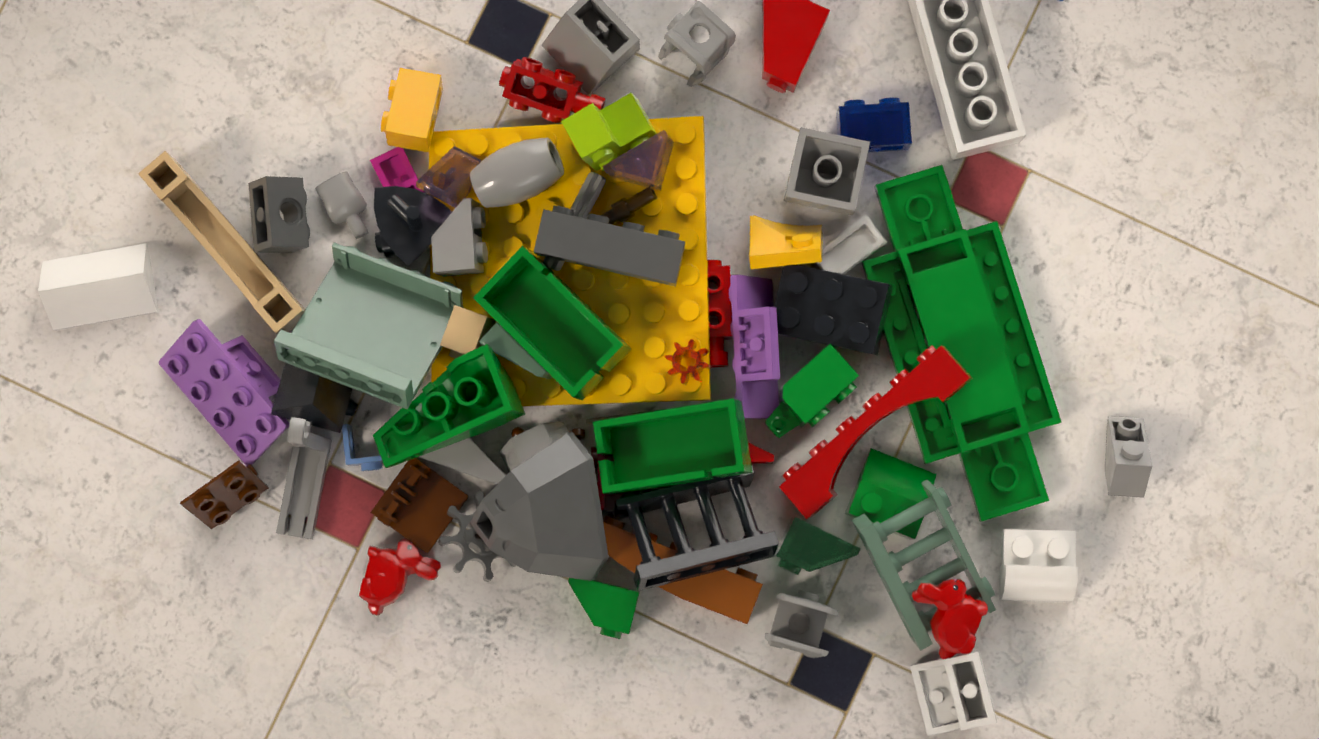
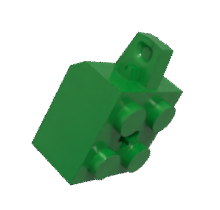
M829 344L783 385V388L779 391V406L764 424L778 439L797 426L802 428L808 423L811 427H814L830 412L826 405L833 399L839 404L857 388L853 381L859 375L837 350Z

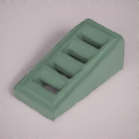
M496 323L479 341L482 346L485 344L490 345L494 353L534 375L546 379L552 378L499 323Z

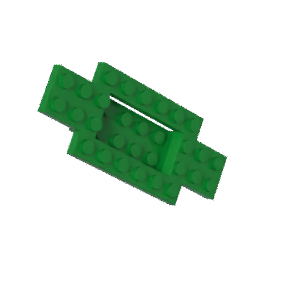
M943 165L876 184L874 188L894 252L863 261L862 266L867 280L893 286L883 333L896 374H899L904 369L910 373L920 364L916 360L917 357L927 349L907 286L909 284L928 346L933 345L936 349L941 345L945 346L973 378L946 401L951 419H949L945 403L939 397L907 405L924 464L959 454L980 522L1050 501L1028 433L1062 422L998 222L995 221L969 230L963 229Z

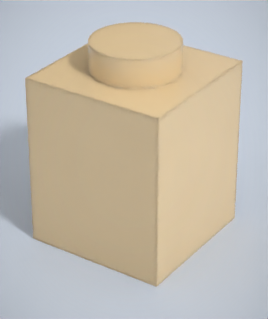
M454 305L440 346L451 349L448 356L453 358L473 351L482 346L479 341L495 325L496 320Z

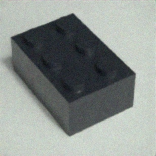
M801 265L783 266L774 306L777 307L778 334L826 345L831 344L835 347L878 356L893 286Z

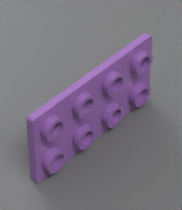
M731 275L729 299L732 303L733 321L731 323V335L734 339V358L732 361L736 379L734 399L742 401L744 418L768 419L779 406L778 379H780L777 307H774L772 279Z
M197 319L190 324L159 360V365L246 466L250 463L253 465L289 427L290 423L286 418L271 415L274 405L271 400L276 398L281 379L243 335L221 344L202 320Z

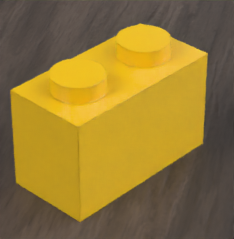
M399 68L397 80L392 79L389 86L388 100L392 101L390 111H384L381 120V132H385L389 146L429 152L443 92L441 75Z

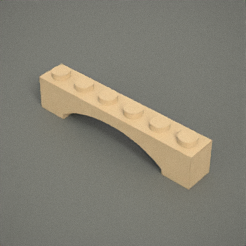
M164 151L138 173L139 176L207 250L276 334L280 330L290 332L294 329L305 312L304 307L259 255L254 253L252 247L176 159Z

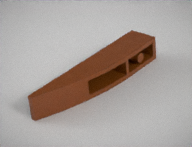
M605 515L603 524L608 555L635 573L636 566L640 565L642 561L635 535L623 530L624 522ZM649 532L656 556L664 559L672 557L677 553L673 541L670 547H666L656 543L658 536ZM738 567L736 573L724 569L657 587L683 600L748 624L763 584L756 582L758 574Z

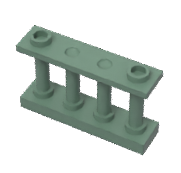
M928 480L921 483L928 498L882 523L878 521L872 523L865 514L852 520L910 638L920 651L933 644L927 632L932 630L930 621L937 610L936 606L925 613L922 610L917 613L913 605L915 601L911 594L918 589L921 583H931L937 586L942 581L948 580L964 571L972 588L966 590L965 594L971 595L974 599L985 601L988 605L989 613L996 610L991 600V597L995 596L994 590L985 576L980 578L947 510L952 505L946 492L942 487L936 488ZM933 511L936 512L943 527L942 529L897 553L893 551L887 552L883 542L888 540L887 536ZM950 541L958 558L912 583L908 581L902 583L898 572L903 570L902 566Z

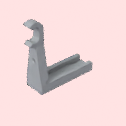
M291 417L288 429V442L293 444L276 533L286 534L289 514H292L288 535L303 538L305 529L304 538L313 540L332 440L310 433L311 422L306 421V419Z

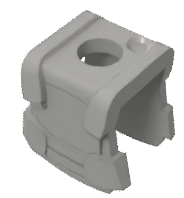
M697 1L684 16L679 13L667 26L668 32L664 36L666 42L661 47L658 57L660 60L666 58L676 47L696 64L694 73L686 84L692 87L700 84L711 70L727 56L730 47L735 42L736 34L702 2ZM695 26H703L708 30L710 36L706 42L697 43L692 40L689 33Z
M802 590L798 591L797 596L783 592L778 593L776 598L780 599L772 629L770 634L765 633V639L768 641V644L776 648L797 651L811 658L827 656L829 651L818 647L828 613L838 616V610L818 603L819 595ZM803 613L808 617L809 627L804 633H794L790 629L789 619L793 614Z

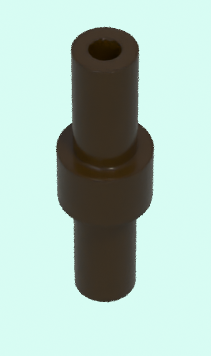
M649 186L629 199L622 198L611 205L612 209L601 216L609 218L608 224L611 225L618 221L623 223L634 217L635 211L656 200L657 196Z

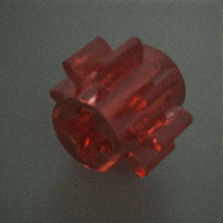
M690 339L688 342V347H683L675 342L676 351L673 356L665 355V358L671 361L673 368L667 373L670 376L681 373L680 381L684 385H687L689 377H694L697 381L702 382L700 373L703 369H711L712 367L703 358L709 353L708 349L702 348L699 351H695L696 341ZM691 355L696 360L695 366H688L686 371V367L681 365L682 358L688 359Z

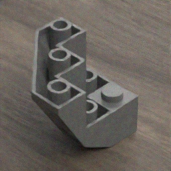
M573 432L565 434L512 469L481 500L470 522L491 551L527 572L591 581L597 578L609 557L593 457Z

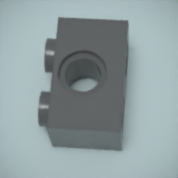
M265 176L248 183L254 253H293L308 248L310 228L306 217L307 194L304 190L303 178ZM280 211L283 214L284 220L280 216Z

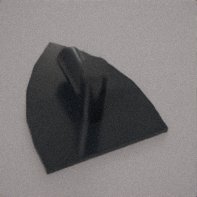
M389 186L376 187L374 191V212L379 231L385 243L409 267L432 244L431 237L452 211L433 196L416 189Z

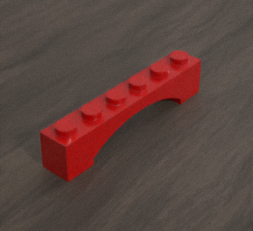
M932 345L917 357L916 360L920 364L910 373L906 369L902 370L889 382L893 388L883 396L879 392L873 395L863 404L862 407L866 410L856 420L852 416L848 417L835 429L839 434L828 443L824 439L809 451V454L812 456L809 461L803 466L797 462L782 475L786 481L779 488L806 519L812 518L838 495L834 490V486L845 460L855 445L876 424L893 412L918 401L939 397L942 402H946L973 379L945 346L941 345L936 349Z

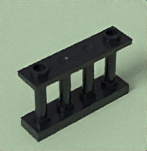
M753 466L752 473L722 478L714 477V479L679 484L642 494L638 491H633L622 495L616 500L613 512L614 518L617 520L629 517L642 558L640 565L636 566L633 578L637 592L775 556L779 545L775 531L768 533L759 531L745 488L750 487L755 473ZM730 491L745 533L743 539L732 542L724 538L711 496ZM694 500L698 502L711 541L708 548L696 551L695 548L690 547L677 507L678 504ZM661 508L664 510L677 551L674 556L664 559L655 554L643 516L645 512Z

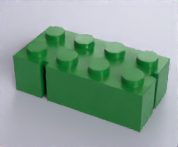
M523 245L473 297L573 398L582 401L605 378L600 372L602 370L610 372L632 349L559 277L555 276L554 272L533 251Z
M734 398L593 421L597 454L613 455L614 461H598L604 494L614 495L714 479V477L722 478L752 473L742 401Z

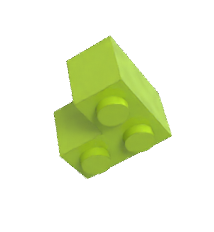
M632 92L602 110H599L592 103L561 121L581 159L596 171L600 169L607 171L614 168L621 162V157L631 151L638 153L645 150L652 144L651 140L658 136L639 100Z

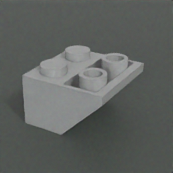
M578 0L565 12L542 43V47L564 70L573 73L576 76V80L583 82L581 88L590 96L640 50V39L603 0Z

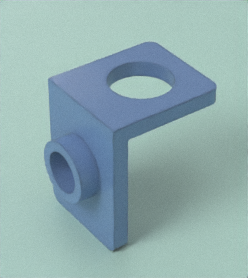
M343 424L342 433L346 465H361V471L383 469L381 456L355 458L352 426Z

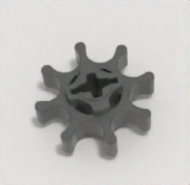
M478 491L474 495L476 510L484 498L482 491ZM450 506L447 510V515L457 520L460 526L459 532L455 536H441L438 541L439 545L456 544L461 548L463 557L454 566L453 570L455 573H460L467 562L477 561L484 569L483 580L486 582L491 581L494 577L491 563L494 559L503 557L491 551L487 545L485 548L482 539H476L475 535L478 533L473 527L470 530L466 529L475 512L471 515H464L455 506ZM508 561L512 567H516V566H517V565L511 563L510 561Z

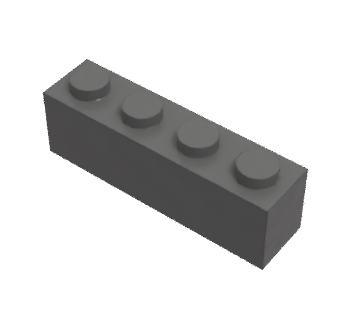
M553 206L552 211L543 209L534 247L536 255L676 287L686 245L685 241L679 240L680 234L667 230H659L658 235L644 232L645 226L631 222H624L623 227L608 224L609 218L596 214H588L587 219L573 216L574 210L561 206Z

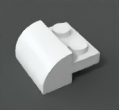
M1002 529V565H1000L999 600L1073 602L1078 582L1076 531Z
M974 650L970 654H956L952 658H939L910 666L927 736L997 723L979 650Z

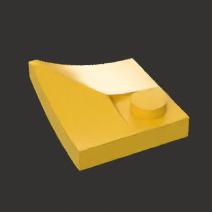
M756 215L750 216L749 260L751 269L822 262V225H791L770 221Z

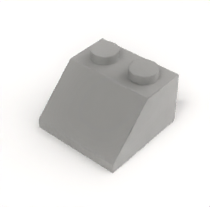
M800 127L784 201L852 216L856 211L870 142Z

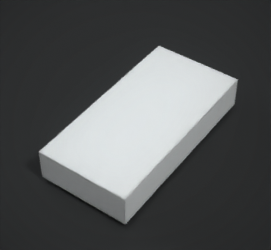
M864 215L824 245L822 262L814 264L820 270L845 275L883 247L887 241L869 217Z

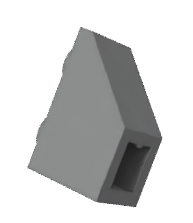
M464 198L431 237L433 272L440 276L484 273L483 263L488 261V250L486 243L482 242L481 228L486 226V215L484 208L480 207V203L472 198Z
M1108 416L1105 453V477L1108 495L1144 498L1152 469L1144 419Z

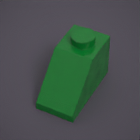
M569 578L568 583L594 626L601 627V635L621 639L622 633H630L640 592L594 580Z

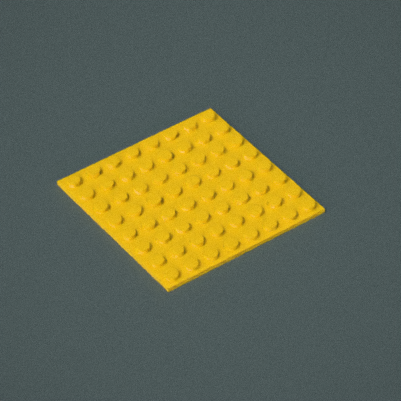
M704 116L649 119L658 135L651 140L652 144L641 152H629L620 158L621 162L617 166L607 171H602V169L596 171L581 159L563 124L433 132L429 150V195L443 203L452 212L464 198H472L480 203V207L484 208L486 215V226L481 228L482 242L486 243L488 250V261L483 263L484 273L446 277L434 273L432 244L430 245V278L439 282H449L458 289H461L463 308L494 319L473 297L522 245L534 252L543 209L552 211L553 206L571 209L590 172H595L606 179V183L590 214L602 215L612 209L611 205L622 198L629 199L650 186L654 190L657 199L635 211V216L625 222L645 226L644 232L658 235L659 230L680 234L679 240L685 241L686 244L676 287L569 262H564L559 271L551 269L555 276L559 277L632 349L610 372L606 370L600 372L605 378L583 401L573 398L553 377L551 379L538 377L495 353L513 381L523 407L711 400ZM537 138L551 139L563 163L564 175L539 195L521 203L486 208L481 204L473 189L470 172L482 160L495 151L516 142ZM620 221L613 224L615 226L623 227V223H621ZM538 256L544 262L545 257ZM442 347L431 367V382H434L446 371V366L455 359L448 356L451 349Z

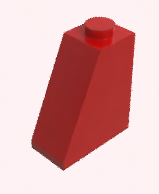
M762 0V79L768 81L766 84L768 87L780 93H786V90L794 93L830 13L829 9L809 0Z

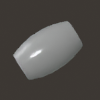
M527 139L503 147L486 157L470 172V179L473 189L484 207H503L521 203L539 195L564 175V167L551 139Z

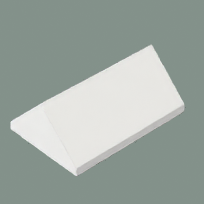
M147 243L43 261L38 293L51 326L55 331L159 312Z

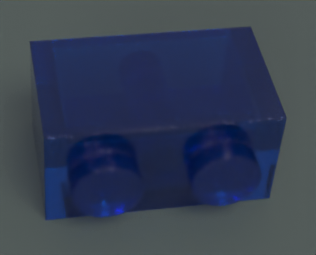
M896 97L883 98L879 100V104L866 105L864 100H849L844 102V106H839L837 109V135L870 142L868 153L909 150L912 144L909 102H900V98Z

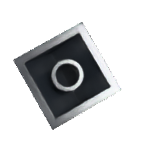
M285 363L271 415L290 420L291 417L306 419V421L311 422L312 426L341 433L352 388Z

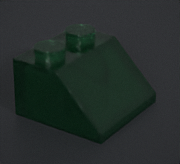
M793 517L781 538L774 557L780 560L777 565L778 567L799 575L801 570L811 572L857 556L861 548L797 517Z

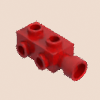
M523 57L522 60L517 59L512 63L511 67L505 66L499 80V86L504 87L502 97L510 99L509 106L522 111H528L529 107L542 111V118L555 123H561L562 118L566 119L592 103L599 110H602L606 102V98L592 93L591 96L580 93L583 82L576 80V76L573 73L562 69H556L553 72L542 68L543 64L540 61L528 57ZM524 76L533 78L534 86H527L524 83ZM560 88L566 90L567 97H559L556 93V89Z
M708 260V282H714L717 285L715 290L708 288L709 317L712 316L718 320V325L709 323L710 368L729 366L728 352L724 350V340H730L732 337V306L729 299V288L731 286L730 265L722 266L721 260Z

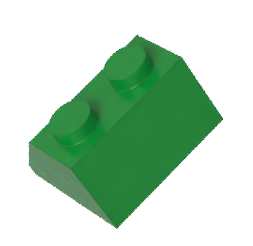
M870 448L845 514L854 518L865 514L872 523L876 521L882 523L927 499L928 496L921 483L928 480L934 485L937 474ZM924 517L894 532V534L909 540H915Z

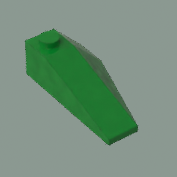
M485 344L455 358L446 366V371L434 382H429L422 389L423 392L411 402L408 409L401 408L373 434L385 468L393 467L495 429L525 415L514 383L490 345Z

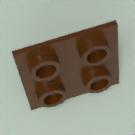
M414 458L407 461L370 513L376 516L380 522L388 527L390 526L428 554L453 520L452 517L447 515L449 507L455 506L459 511L469 496L423 462Z
M238 460L182 500L180 504L210 529H213L227 522L232 514L245 505L255 502L260 497V494L269 489V487L257 476L258 472L251 463L245 466Z

